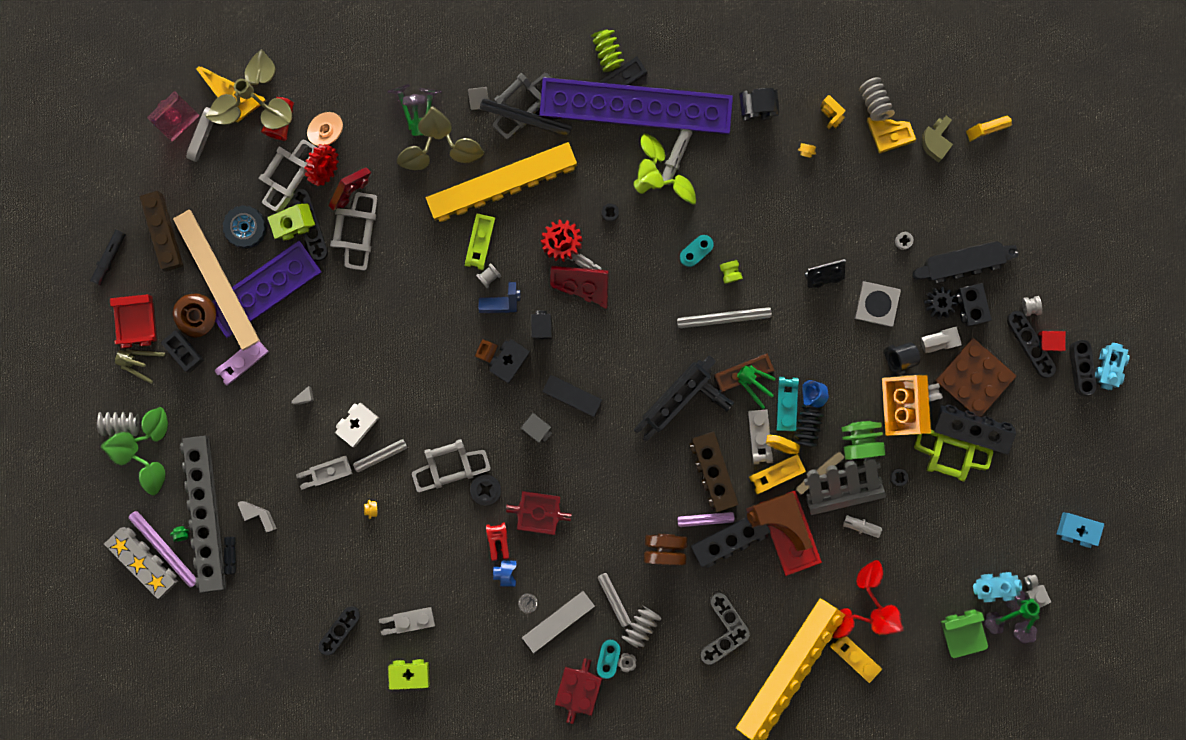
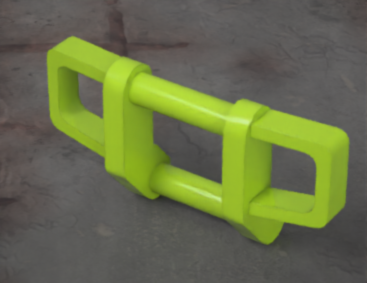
M931 430V433L928 435L936 437L934 448L931 450L920 445L922 434H917L914 448L931 455L927 467L928 471L941 472L957 477L958 480L964 482L970 468L986 471L990 467L993 450ZM943 442L967 449L961 470L937 464ZM975 449L987 453L985 465L972 463Z

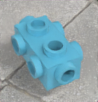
M1112 343L1107 345L1105 349L1102 348L1099 359L1102 360L1101 367H1097L1095 371V378H1098L1097 383L1101 384L1103 389L1112 390L1113 387L1116 388L1122 385L1125 374L1123 370L1124 366L1128 364L1129 355H1127L1128 350L1123 349L1121 344ZM1111 354H1114L1116 357L1114 361L1110 360Z
M1011 572L1000 573V577L984 574L976 580L973 590L974 594L978 595V599H984V602L996 601L995 598L1003 597V601L1015 600L1014 596L1020 595L1022 583L1021 580H1018V575L1012 576ZM985 585L989 587V592H985Z

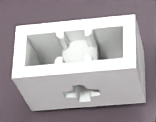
M362 403L354 404L348 411L350 415L346 420L341 419L336 425L337 431L335 433L352 447L357 446L379 419L377 415ZM359 419L360 421L358 422V424L360 425V427L352 428V420L357 421Z

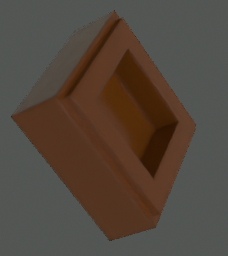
M483 339L475 357L490 363L498 345Z

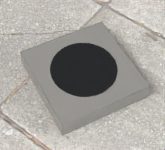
M863 281L855 319L893 327L901 289Z

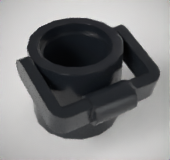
M911 342L897 347L893 344L883 350L894 377L902 376L906 373L905 370L918 366L920 363L919 350Z

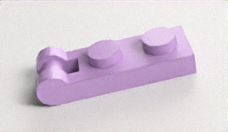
M258 342L244 351L240 349L225 363L216 368L215 372L224 379L223 382L228 386L269 351L261 342ZM229 367L234 370L231 375L226 371Z

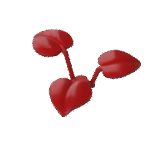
M874 560L864 566L858 573L856 580L860 589L867 590L878 609L872 611L871 619L852 615V611L848 608L839 610L845 616L841 625L833 633L832 638L839 639L849 635L854 628L855 623L853 619L870 623L872 630L881 635L903 631L898 608L894 605L881 607L871 592V588H876L882 581L883 568L880 561Z

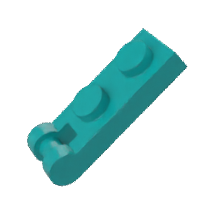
M779 377L776 430L796 431L798 378L785 379V377ZM791 387V393L784 392V388Z

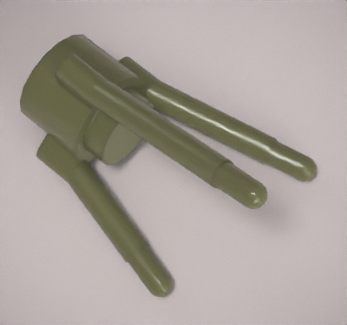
M126 349V351L119 350L115 358V364L120 365L121 369L136 375L150 384L153 382L151 379L130 368L133 364L141 367L146 366L144 363L136 361L133 355L166 356V353L135 351L131 349Z

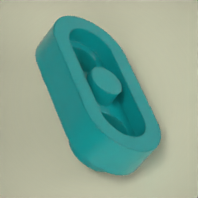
M700 235L690 243L680 254L681 263L686 267H693L713 249L711 237ZM706 241L708 245L703 248L700 243ZM692 254L693 259L687 260L686 255Z
M606 640L601 646L597 672L600 677L605 679L611 678L616 672L620 645L615 640ZM608 646L614 647V651L612 653H609L607 651ZM609 665L610 670L607 672L604 671L603 666Z

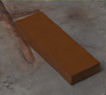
M768 353L714 374L721 392L741 385L736 376L745 365L748 367L752 365L757 370L766 374L773 372L774 368Z

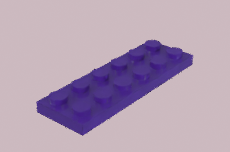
M299 240L234 285L232 289L249 321L252 322L321 274L322 271ZM214 299L212 302L216 307L215 322L226 338H229L233 335V332L217 301Z

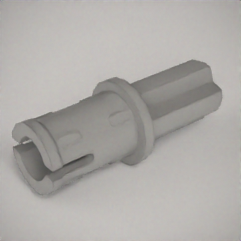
M846 515L843 527L859 531V534L865 533L877 538L882 533V527L865 522V519L862 521Z

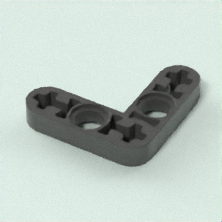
M715 593L711 597L710 603L728 632L701 650L700 657L705 664L717 662L746 642L750 636L747 626L728 598L722 593ZM716 597H719L720 599L724 598L722 603L725 606V608L728 605L730 606V608L724 610L722 614L719 613V611H721L722 608L719 605H714V603L716 602ZM728 612L735 614V621L732 623L725 621V615ZM738 629L742 631L745 629V637L743 639L741 637L736 638L735 640L738 643L734 645L733 640L728 635L732 633L734 637L738 634ZM723 639L730 641V647L727 650H723L719 646L720 641ZM716 644L717 649L722 654L718 656L716 652L712 655V660L704 659L706 656L705 652L707 650L709 652L714 651L715 649L712 646Z

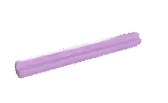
M138 511L130 514V521L190 588L196 584V577Z

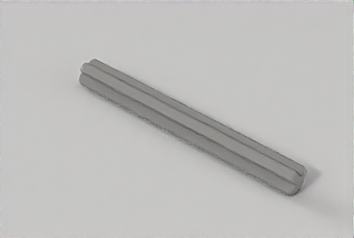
M768 307L682 317L677 319L678 328L764 319L772 317L771 308Z

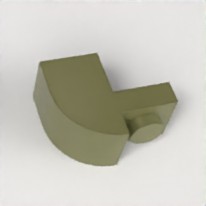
M945 116L943 119L938 118L932 126L935 130L928 126L922 135L923 149L937 162L942 160L953 145L941 136L952 121L948 116Z

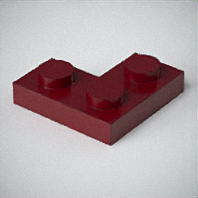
M366 167L341 179L328 206L333 211L340 207L344 208L350 201V195L356 189H362L368 184L371 171Z

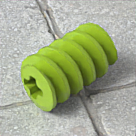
M602 30L591 35V37L595 38L593 44L597 45L595 50L600 52L598 58L603 59L600 62L601 66H605L602 69L603 72L616 70L624 62V59H618L622 52L615 51L620 47L619 44L613 45L617 37L610 36L615 33L614 30Z

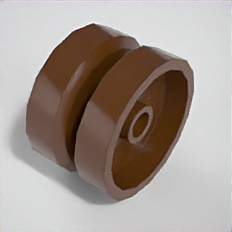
M674 534L645 535V545L657 548L656 550L644 552L645 563L686 565V554L675 552V549H685L687 547V537L675 536Z

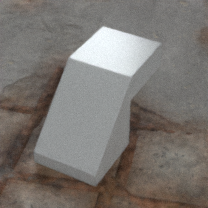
M245 501L237 503L245 521L260 516L266 532L277 529L268 510Z

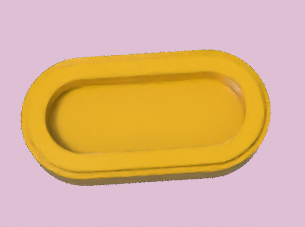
M767 435L765 443L768 446L788 454L799 453V444L777 435Z

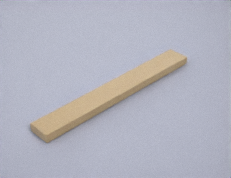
M189 209L173 218L241 349L244 351L260 342L192 211Z

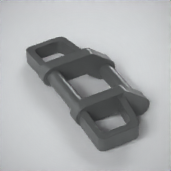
M520 73L517 76L518 79L500 96L497 95L494 101L507 105L505 101L523 85L537 99L527 110V112L535 114L540 109L541 93L534 86L540 83L543 77H552L548 73H544L531 83ZM499 115L493 123V128L505 140H509L526 124L511 119L517 126L509 134H505L498 127V123L504 117Z

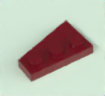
M559 266L551 267V287L571 295L575 294L588 302H595L607 309L609 271Z

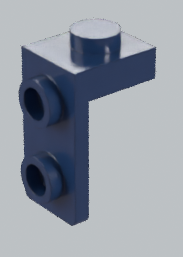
M509 282L508 297L479 298V313L517 312V301H521L520 290H517L516 282Z

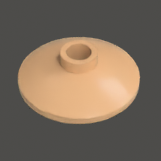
M333 112L319 114L309 124L307 130L308 139L316 146L319 144H332L342 133V119Z

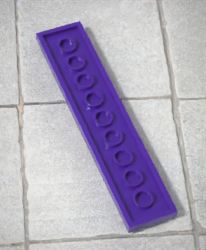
M543 77L539 116L729 134L733 95Z

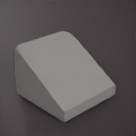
M487 87L468 89L471 110L480 109L482 99L489 100Z
M308 386L292 400V404L298 405L313 402L312 388Z

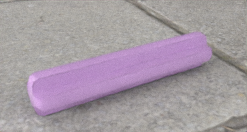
M733 512L678 517V526L733 523L735 518Z

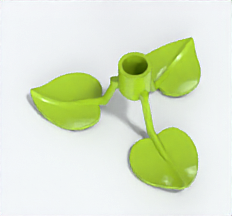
M644 133L641 137V146L645 154L653 158V162L649 159H644L641 162L638 179L634 181L635 189L643 194L650 188H661L663 185L672 183L674 184V191L682 199L695 205V191L687 178L677 175L675 180H663L655 164L657 160L660 162L665 160L664 149L657 139Z

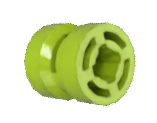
M738 260L719 265L724 273V284L743 279L742 274L738 271Z

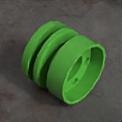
M864 421L841 427L842 432H851V436L842 437L843 440L852 441V445L844 447L845 460L885 455L884 442H875V438L882 436L883 432L874 433L873 429L882 427L881 422Z

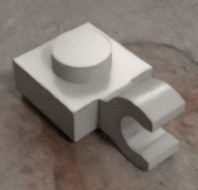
M1035 574L1023 578L1029 591L1025 592L1027 600L1033 598L1040 608L1051 603L1044 585L1038 586V579Z

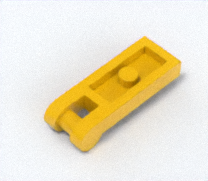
M798 454L749 476V479L756 487V494H759L806 471ZM765 476L768 483L763 485L760 478Z
M847 636L839 638L830 645L868 683L882 670L878 664ZM846 643L849 647L845 651L841 650L840 648Z

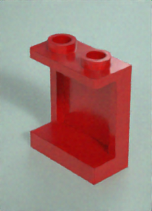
M147 294L110 298V305L114 308L117 339L114 340L115 345H120L121 348H131L132 344L139 343L140 346H150L151 342L157 341L153 296Z

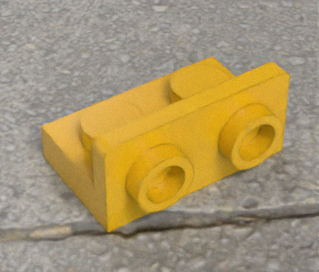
M828 95L823 100L821 107L823 108L822 112L827 117H833L827 125V128L830 129L832 126L836 128L845 118L843 114L846 110Z

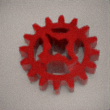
M319 144L318 148H313V153L309 152L310 158L306 159L307 166L304 167L307 170L305 176L308 177L307 181L317 186L325 185V181L330 182V176L334 177L333 171L337 170L336 164L339 162L336 159L338 153H335V148L327 144Z
M559 220L557 225L551 222L552 227L546 226L547 233H542L544 239L541 240V244L544 246V252H548L549 258L554 255L555 261L559 257L563 262H565V257L571 260L573 253L578 255L577 248L582 249V245L579 243L583 241L582 236H579L581 234L580 229H576V224L570 226L568 220L565 224ZM569 232H571L574 235V239H572V237H569ZM550 242L554 245V249L551 248Z

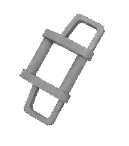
M301 140L292 154L279 146L272 162L264 174L259 176L261 181L271 186L262 203L277 213L283 211L293 198L295 189L307 172L304 169L307 163L299 159V156L306 147L313 149L316 146L306 140ZM283 157L300 166L299 171L287 189L270 179ZM279 191L285 196L274 207L270 202L276 192Z
M357 192L354 196L351 210L336 209L335 231L330 246L345 249L344 266L346 268L362 271L367 268L369 252H371L372 247L370 246L373 221L376 220V195ZM358 197L372 199L371 213L355 210ZM344 216L366 219L362 244L341 241ZM349 249L365 252L363 266L349 264Z
M462 439L456 440V443L434 450H424L428 465L413 471L412 477L416 490L422 492L435 487L438 489L442 485L464 478H474V475L490 471L491 467L485 450L466 453ZM459 450L465 470L440 478L434 457ZM482 454L486 468L472 472L467 456ZM430 468L435 484L421 488L418 483L417 473Z

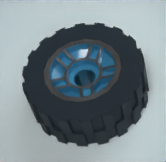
M236 206L224 217L223 233H225L226 239L237 247L243 249L252 248L259 245L258 243L262 242L264 236H266V220L258 210L251 206ZM243 223L248 225L247 230H242Z

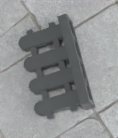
M867 457L864 459V465L857 466L854 461H848L845 464V470L838 471L836 466L831 465L827 467L826 474L819 476L816 470L809 471L807 479H804V484L809 486L810 494H806V503L810 514H819L886 498L882 478L878 477L877 469L881 468L880 462H876L874 457ZM865 472L866 480L859 482L858 473ZM846 476L847 485L841 486L840 478ZM821 482H828L827 490L821 489Z

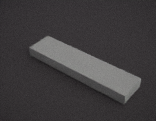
M582 591L525 634L522 639L534 653L595 607V605L585 592Z

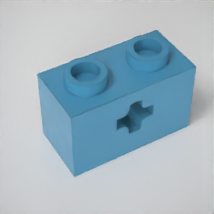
M1063 512L1057 535L1062 536L1061 540L1073 543V540L1081 541V546L1091 548L1092 545H1099L1104 523ZM1077 528L1083 530V534L1076 532Z

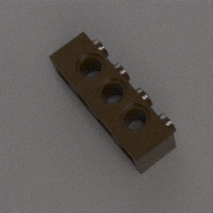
M710 432L692 438V443L689 444L692 454L697 455L698 461L695 463L698 472L703 473L704 479L701 481L704 490L709 491L710 498L707 499L710 508L715 509V512L737 506L738 502L715 433ZM705 448L710 449L712 452V457L708 460L704 459L701 454ZM710 467H716L718 470V475L715 478H711L708 475ZM717 485H721L724 488V493L721 496L714 494V488Z

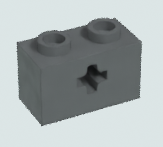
M534 413L531 414L521 427L539 443L542 440L546 442L552 434L550 432L551 427Z

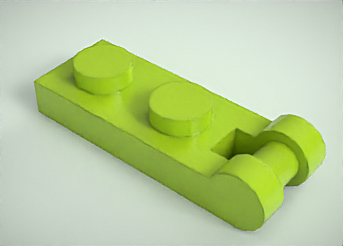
M476 214L465 266L471 267L472 265L480 270H484L495 217ZM473 254H481L480 259L473 258Z

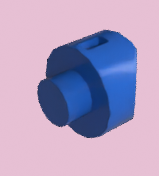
M808 380L802 385L804 405L820 408L828 401L829 394L825 384Z
M502 560L501 567H494L493 580H501V587H516V580L511 574L514 568H516V561Z

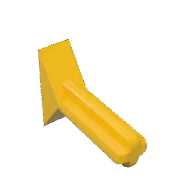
M1004 116L983 124L978 123L966 131L969 141L1010 127L1012 119L1009 116Z

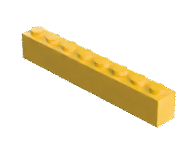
M567 142L426 197L434 220L443 222L450 219L452 214L457 213V215L468 212L467 209L470 207H482L486 205L485 202L488 200H500L504 198L503 195L510 192L512 195L520 192L521 188L527 185L529 188L538 185L539 181L545 178L546 181L552 180L557 177L556 174L570 173L575 170L574 167L577 166V162L570 144Z
M821 598L819 599L737 725V730L751 740L767 739L769 732L778 722L783 710L789 705L794 693L799 690L805 676L810 673L811 667L821 656L822 650L831 640L837 627L841 625L845 616L844 613Z

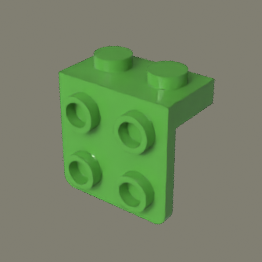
M976 609L964 612L965 615L957 616V614L947 616L946 620L941 621L952 658L988 648L981 622L984 621V617Z

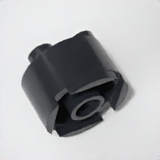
M760 88L753 89L751 94H748V91L739 93L743 121H753L754 118L761 117V120H771L772 117L779 116L777 89Z

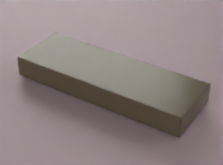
M841 452L834 454L816 470L819 476L826 474L827 467L835 466L845 458ZM803 481L795 490L799 495H802L809 489V486H805Z

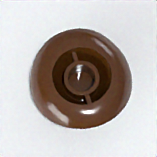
M188 294L176 302L173 308V319L177 328L183 334L194 338L201 337L212 329L216 320V307L212 300L205 295Z

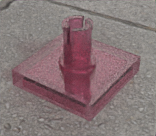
M174 91L166 100L160 101L161 104L158 103V107L147 118L173 142L200 115Z

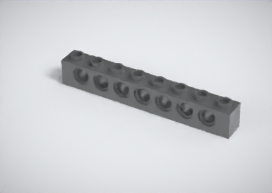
M206 435L182 438L183 443H180V449L185 457L182 467L183 472L187 475L185 491L189 493L187 509L191 511L189 528L191 531L193 530L194 537L191 539V546L196 554V557L193 558V564L198 572V577L195 579L196 587L199 588L200 592L226 589L210 439ZM195 451L200 453V459L197 462L192 459V454ZM197 470L202 472V479L200 481L194 478V473ZM199 489L205 493L202 500L196 497V492ZM201 508L207 512L205 519H201L198 515ZM204 527L209 531L207 538H203L200 533ZM204 547L210 548L211 555L209 557L203 555ZM207 566H210L213 569V575L211 577L205 574V568Z

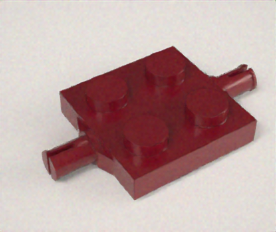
M522 491L521 501L518 506L508 504L506 508H511L506 509V513L517 514V530L555 535L556 525L559 520L571 521V518H567L571 517L570 513L560 512V496Z
M584 658L581 669L565 667L555 705L564 707L569 711L567 723L574 724L576 713H584L591 716L593 714L603 678L589 672L592 661L590 659L587 662V659Z

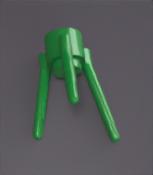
M745 365L736 376L739 379L738 382L744 386L757 404L764 409L765 406L747 383L749 385L753 383L772 398L774 395L755 380L757 377L755 373L772 381H775L776 378L757 370L752 365L749 367Z

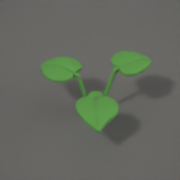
M162 407L152 409L144 415L142 430L146 434L145 436L134 438L128 432H121L111 437L102 445V449L116 464L124 465L133 458L146 466L139 472V481L143 489L150 495H156L161 489L165 480V469L159 462H152L149 465L145 460L135 456V453L138 451L136 442L146 440L149 437L153 441H159L164 437L168 427V420Z

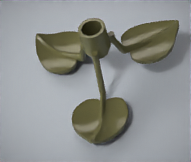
M263 50L257 52L245 69V79H239L235 82L236 98L229 94L219 96L205 115L207 119L220 125L232 124L241 116V110L238 108L241 103L240 97L243 99L252 97L265 108L261 113V122L266 128L279 129L291 123L292 111L284 100L274 98L267 106L254 94V88L251 85L257 86L259 82L263 84L268 83L274 77L276 71L274 63Z
M431 107L419 122V131L429 137L425 149L422 151L418 146L404 149L397 158V164L410 170H422L427 167L430 158L426 153L428 152L432 137L442 139L446 136L450 147L453 148L450 151V157L457 162L469 163L476 161L484 155V151L476 141L469 138L460 139L454 145L449 136L451 123L441 112Z

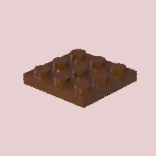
M972 338L938 376L935 382L939 383L964 408L981 417L1014 380L1016 375L977 340Z

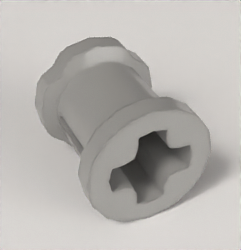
M491 263L484 272L476 275L486 288L497 277H501L500 273Z

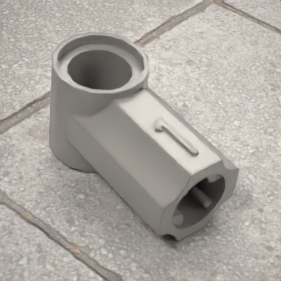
M957 327L921 337L924 353L962 345Z

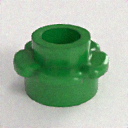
M184 526L176 527L170 533V536L173 537L174 542L184 541L189 538V530L185 529Z

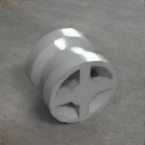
M1034 296L1033 299H1022L1023 313L1026 317L1031 316V314H1042V303L1039 296Z
M939 383L928 386L929 401L943 398L942 394L939 393Z

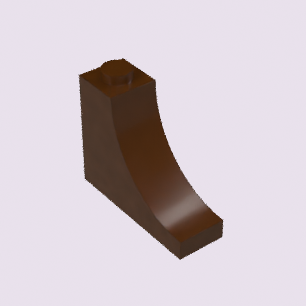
M793 492L746 508L747 519L752 527L768 525L781 530L791 539L797 551L812 548Z

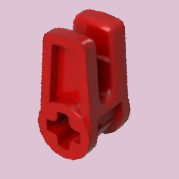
M504 522L496 526L486 525L492 561H496L498 558L497 540L501 542L503 558L509 559L506 523Z

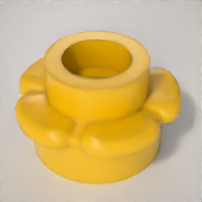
M801 143L798 151H801L800 155L811 158L812 154H816V146Z
M368 500L367 504H364V515H368L369 519L377 517L376 501Z

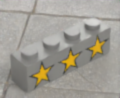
M121 527L104 545L157 599L162 598L179 582L176 579V574L171 569H166L162 565L163 561L157 555L153 556L148 551L150 548L143 541L139 542L135 538L136 534L132 529Z

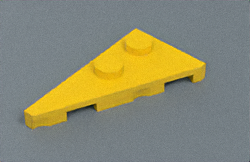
M196 68L217 97L229 94L236 98L235 93L237 92L234 90V82L208 69ZM255 94L262 102H266L264 97ZM240 97L241 103L238 108L241 110V116L236 122L238 123L261 105L252 97L249 99Z

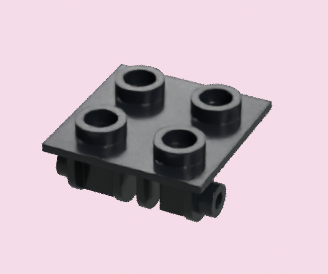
M846 260L809 268L807 272H804L806 280L808 279V288H819L824 284L838 283L845 279Z

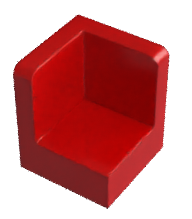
M1066 331L1038 332V336H1041V349L1053 352L1065 351Z

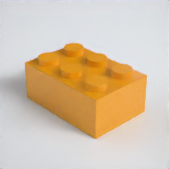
M914 375L882 378L885 435L897 436L931 433L928 376Z

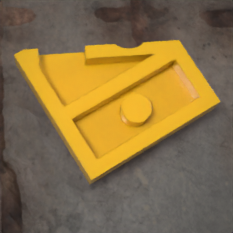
M870 117L867 118L879 153L916 141L910 122H895L889 119L874 121Z

